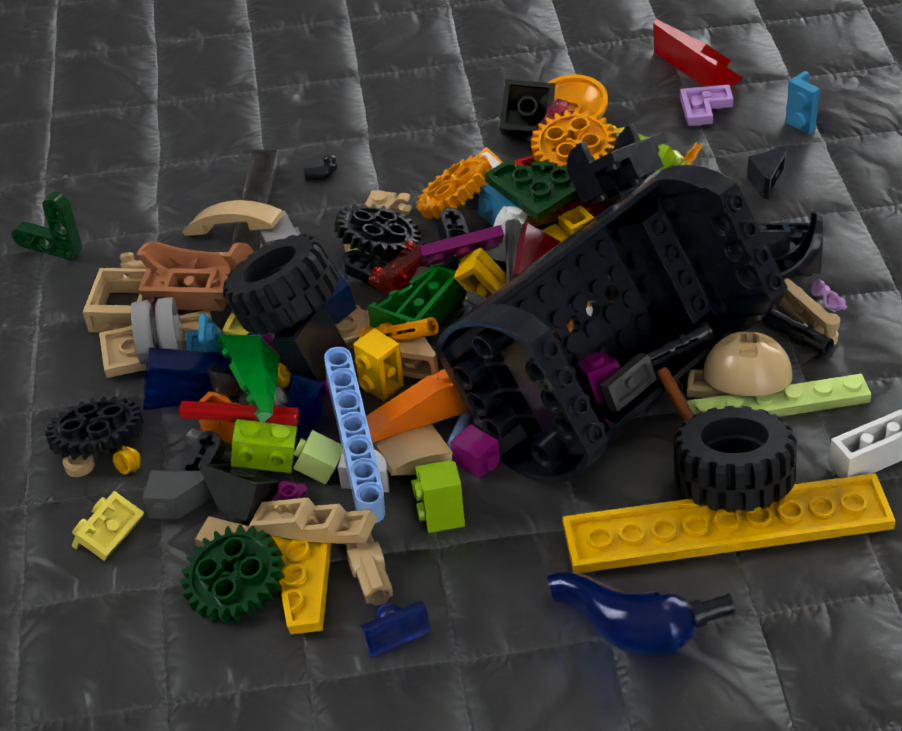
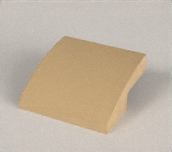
M432 424L372 443L374 450L384 457L387 470L391 476L416 475L415 466L451 460L453 454Z

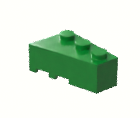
M436 264L409 281L410 285L399 292L396 289L390 292L389 298L378 305L375 302L368 305L370 326L374 328L379 327L380 324L385 322L397 325L429 317L435 318L439 326L462 299V287L454 279L456 271ZM415 328L407 330V333L415 331Z

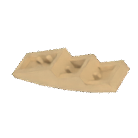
M309 498L261 502L249 527L254 526L257 532L264 530L266 534L309 542L336 544L366 543L377 520V516L372 510L346 512L340 503L315 506Z

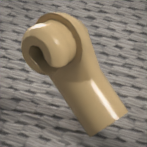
M132 252L120 254V266L122 268L147 269L141 260L134 259Z

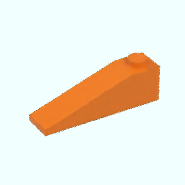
M445 369L436 374L425 377L368 414L366 419L371 440L374 443L409 430L466 413L468 410Z

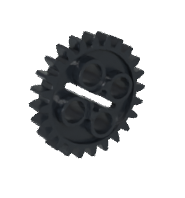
M362 203L361 207L356 204H352V208L345 206L344 210L340 209L339 214H337L334 225V232H337V238L343 239V244H350V249H360V254L367 252L370 257L378 255L382 260L385 256H388L391 260H394L395 256L404 259V255L408 256L421 239V231L417 230L418 225L412 224V219H404L405 214L397 215L395 214V209L389 211L386 210L385 206H382L380 209L375 204H372L371 207Z
M104 396L100 401H95L92 398L86 404L82 401L79 402V407L69 406L68 412H59L60 418L51 419L52 424L47 425L48 431H45L49 448L53 450L54 455L61 454L62 458L70 455L72 460L82 456L83 460H86L93 454L95 458H98L102 452L111 454V449L113 448L122 449V443H132L131 437L139 436L138 431L143 430L142 424L144 421L139 405H135L133 400L128 402L127 398H123L118 401L117 396L107 400L106 396Z

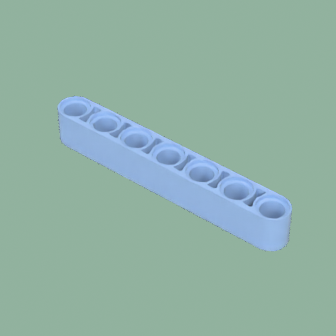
M333 347L324 355L326 378L356 511L372 510L377 516L375 523H378L385 516L384 490L350 351L344 347Z

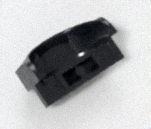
M632 123L626 126L620 133L616 141L615 151L597 160L591 155L585 141L577 144L568 155L567 171L582 204L592 200L594 204L598 203L600 208L609 204L612 205L655 173L656 170L664 167L658 154L660 151L658 146L667 142L664 133L662 132L641 140Z
M811 211L810 223H757L784 280L789 278L792 281V278L797 275L808 277L812 276L813 273H821L823 249V218L821 211ZM790 242H793L797 246L789 252Z

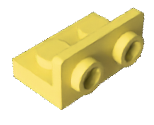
M113 491L107 499L104 497L99 499L91 511L94 514L88 521L83 518L76 525L72 532L75 535L72 547L77 550L83 545L105 561L142 519L144 512L116 491Z

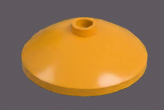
M573 74L560 76L547 82L556 84L552 120L555 119V113L564 116V112L567 110L571 115L574 114L576 109H578L579 114L589 110V116L598 113L600 119L607 109V91L599 81L592 77Z

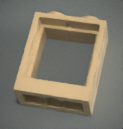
M99 268L83 310L88 332L100 333L132 326L131 306L106 305L110 293H139L138 289L146 269ZM139 294L137 302L148 300L151 304L154 298L143 297Z

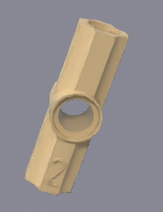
M370 533L366 543H344L352 575L358 579L366 604L371 603L375 606L385 604L393 596V590L385 571V561L378 541L374 542Z

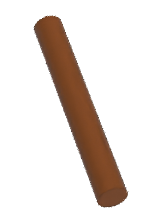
M664 367L657 371L658 377L684 421L688 418L692 419L694 413L668 368Z

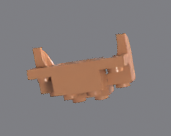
M147 242L141 246L136 254L147 267L138 292L143 297H174L178 310L224 311L227 303L223 297L224 281L228 279L229 273L235 270L236 266L241 261L246 260L247 256L254 251L246 243H234L229 252H204L174 247L160 242Z

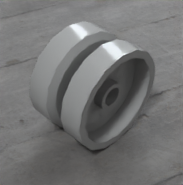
M174 297L158 299L155 304V314L148 300L132 302V331L140 364L157 362L159 358V345L161 353L167 361L182 359V326Z

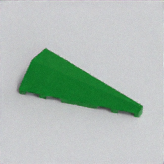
M221 334L215 340L223 348L222 354L226 358L231 356L232 363L229 367L240 388L248 394L246 398L248 403L251 405L256 404L257 411L254 413L255 416L264 423L273 414L280 356L261 336Z

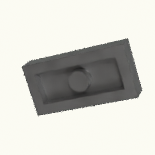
M637 354L600 385L610 411H620L657 380L648 354Z

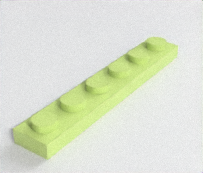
M855 374L791 384L782 391L770 395L739 396L726 394L688 400L687 403L694 414L699 412L705 413L708 409L716 407L717 409H723L725 406H734V408L748 406L753 410L763 409L768 411L770 415L776 414L782 417L870 403L871 392L863 375Z

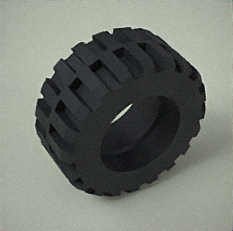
M306 234L290 235L285 239L280 238L270 245L267 244L261 247L259 251L253 252L247 256L246 260L241 261L236 266V269L229 273L228 279H225L223 297L243 329L252 334L267 335L268 332L276 333L283 328L292 327L296 322L305 320L312 312L319 310L321 305L326 303L331 298V294L335 292L338 284V273L317 238Z
M725 406L723 409H717L716 407L708 409L705 413L699 412L694 414L692 419L688 418L683 422L674 435V476L676 485L688 499L692 498L695 504L699 506L706 505L709 509L715 511L724 509L732 513H736V510L750 512L758 507L762 509L769 507L773 501L777 503L791 491L796 481V436L786 421H783L776 414L770 415L768 411L763 409L753 410L748 406H742V408Z

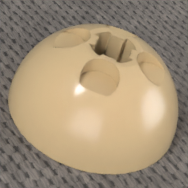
M741 331L730 334L715 344L705 360L703 377L709 385L725 393L739 396H764L782 391L792 382V366L783 347L773 338L760 332Z

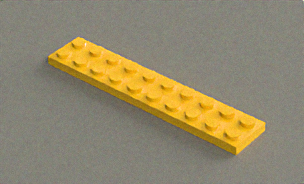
M876 473L794 484L791 491L779 502L773 501L769 507L764 509L758 507L750 512L736 510V513H732L724 509L715 511L709 509L706 505L699 506L695 504L692 499L562 516V523L573 573L578 574L893 530L895 518Z

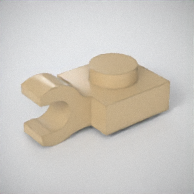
M372 190L365 203L368 207H371L372 204H375L380 209L382 206H385L386 210L395 209L396 213L405 215L410 214L412 205H406L410 199V194L400 193L397 196L394 192Z

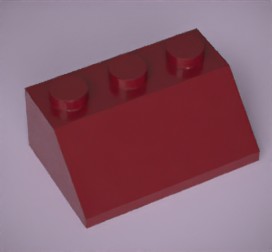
M528 223L522 224L513 273L514 277L560 244L561 241Z

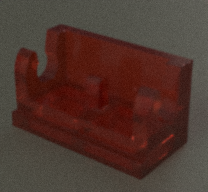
M407 240L403 243L412 252L403 249L400 251V255L383 269L377 266L371 269L375 275H371L368 278V283L389 296V293L396 289L399 292L409 284L419 265L427 267V262L422 263L419 254L420 246L412 241Z

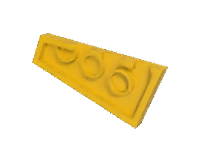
M271 535L283 554L281 558L285 563V567L281 569L285 578L279 580L282 589L281 596L286 624L290 634L323 631L332 543L309 542Z

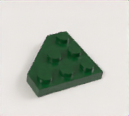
M505 161L484 174L487 184L537 222L579 197L570 179L567 167L554 166V162H532L531 166H516V161Z

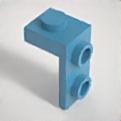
M207 314L199 315V330H187L185 358L188 361L222 359L221 351L223 348L215 339L221 334L225 335V333L221 331Z

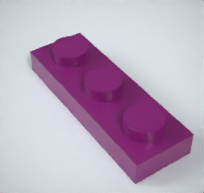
M498 225L420 245L419 254L422 263L429 262L430 265L445 261V257L456 255L457 258H460L478 248H483L484 251L495 249L503 241L504 233L502 226Z

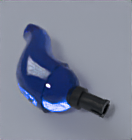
M557 572L547 576L553 601L567 603L583 615L606 641L620 650L635 655L651 657L676 655V650L686 646L692 639L696 628L706 626L707 621L736 615L730 593L705 601H700V599L687 601L679 594L658 592L657 589L643 592L614 589L577 572Z

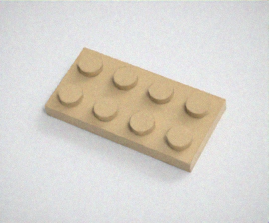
M199 311L179 316L183 336V358L167 361L163 357L159 345V358L157 362L140 364L136 353L132 326L100 332L99 336L106 378L188 361L185 358L187 330H199L200 314H207L212 320L210 311Z

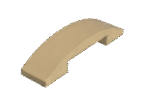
M246 200L226 201L204 209L185 228L183 233L184 236L207 234L215 224L245 221L250 231L273 229L284 213L281 209L260 202Z

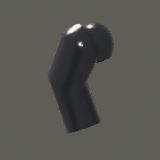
M324 156V165L304 168L305 180L325 179L338 169L336 156Z

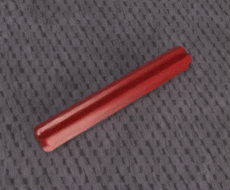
M184 400L179 407V414L183 419L236 422V419L261 422L254 414L257 411L256 405ZM274 406L272 416L265 422L296 426L300 417L299 409L296 407Z

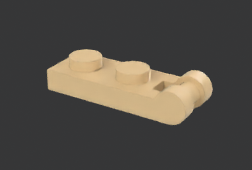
M789 278L785 279L784 281L788 289L779 305L795 320L803 324L809 323L813 325L814 330L832 338L834 345L837 344L839 336L837 330L840 327V317L837 314L825 311L801 287L797 286Z

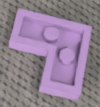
M730 85L680 89V99L687 126L713 124L711 109L733 107L734 98Z

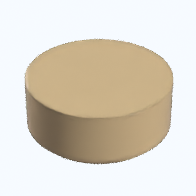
M69 455L63 458V465L69 476L82 477L94 469L95 461L93 455H90L86 460H83L82 456L72 460Z

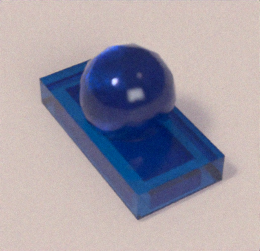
M294 375L286 407H296L299 409L300 417L296 425V437L307 440L314 428L315 420L323 412L321 396L325 382L301 375Z
M422 600L403 608L394 603L383 604L377 609L374 620L360 625L366 651L370 657L432 632L427 607Z

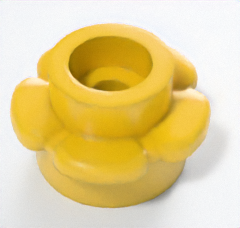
M122 446V449H118L113 455V463L122 474H128L131 471L135 473L140 468L141 457L134 448Z

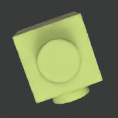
M312 430L307 441L301 438L294 451V456L298 457L293 469L326 485L342 455V446L340 443Z

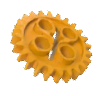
M576 109L574 114L571 115L565 110L564 116L555 113L554 120L545 118L546 125L538 124L539 131H533L534 138H531V151L535 162H554V166L567 167V158L570 151L581 142H586L595 160L613 152L616 146L615 131L612 130V124H607L606 118L599 119L598 113L589 116V110L579 114L578 109Z
M479 155L475 157L470 156L466 161L462 159L459 163H454L448 170L445 169L442 175L436 176L435 181L428 183L429 186L422 190L423 194L418 196L419 200L416 202V208L425 219L429 218L431 220L434 217L438 219L445 208L457 209L460 205H465L467 199H473V194L480 192V187L487 184L484 174L493 167L483 155L480 157Z

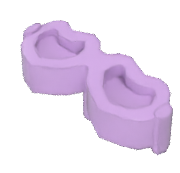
M820 279L812 281V295L817 298H823L827 308L835 311L847 309L845 299L838 296L836 292L831 291L824 281Z

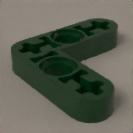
M52 192L42 203L49 228L21 222L12 231V238L23 248L72 260L82 250V243L69 200L63 194Z

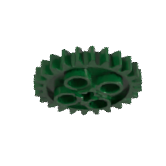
M242 525L237 527L236 532H232L230 527L227 526L225 534L222 536L217 531H214V540L212 541L203 538L205 546L203 548L194 547L193 550L197 554L196 557H187L186 561L190 567L181 570L185 576V579L180 581V584L185 589L182 594L192 610L196 611L202 619L207 616L211 623H214L219 617L223 624H227L230 616L239 623L243 613L252 618V609L255 607L263 611L264 607L261 602L264 599L273 601L274 599L270 594L271 590L278 591L281 589L276 580L285 578L281 570L285 567V563L281 558L283 554L272 536L268 537L264 530L257 532L254 526H251L246 532Z

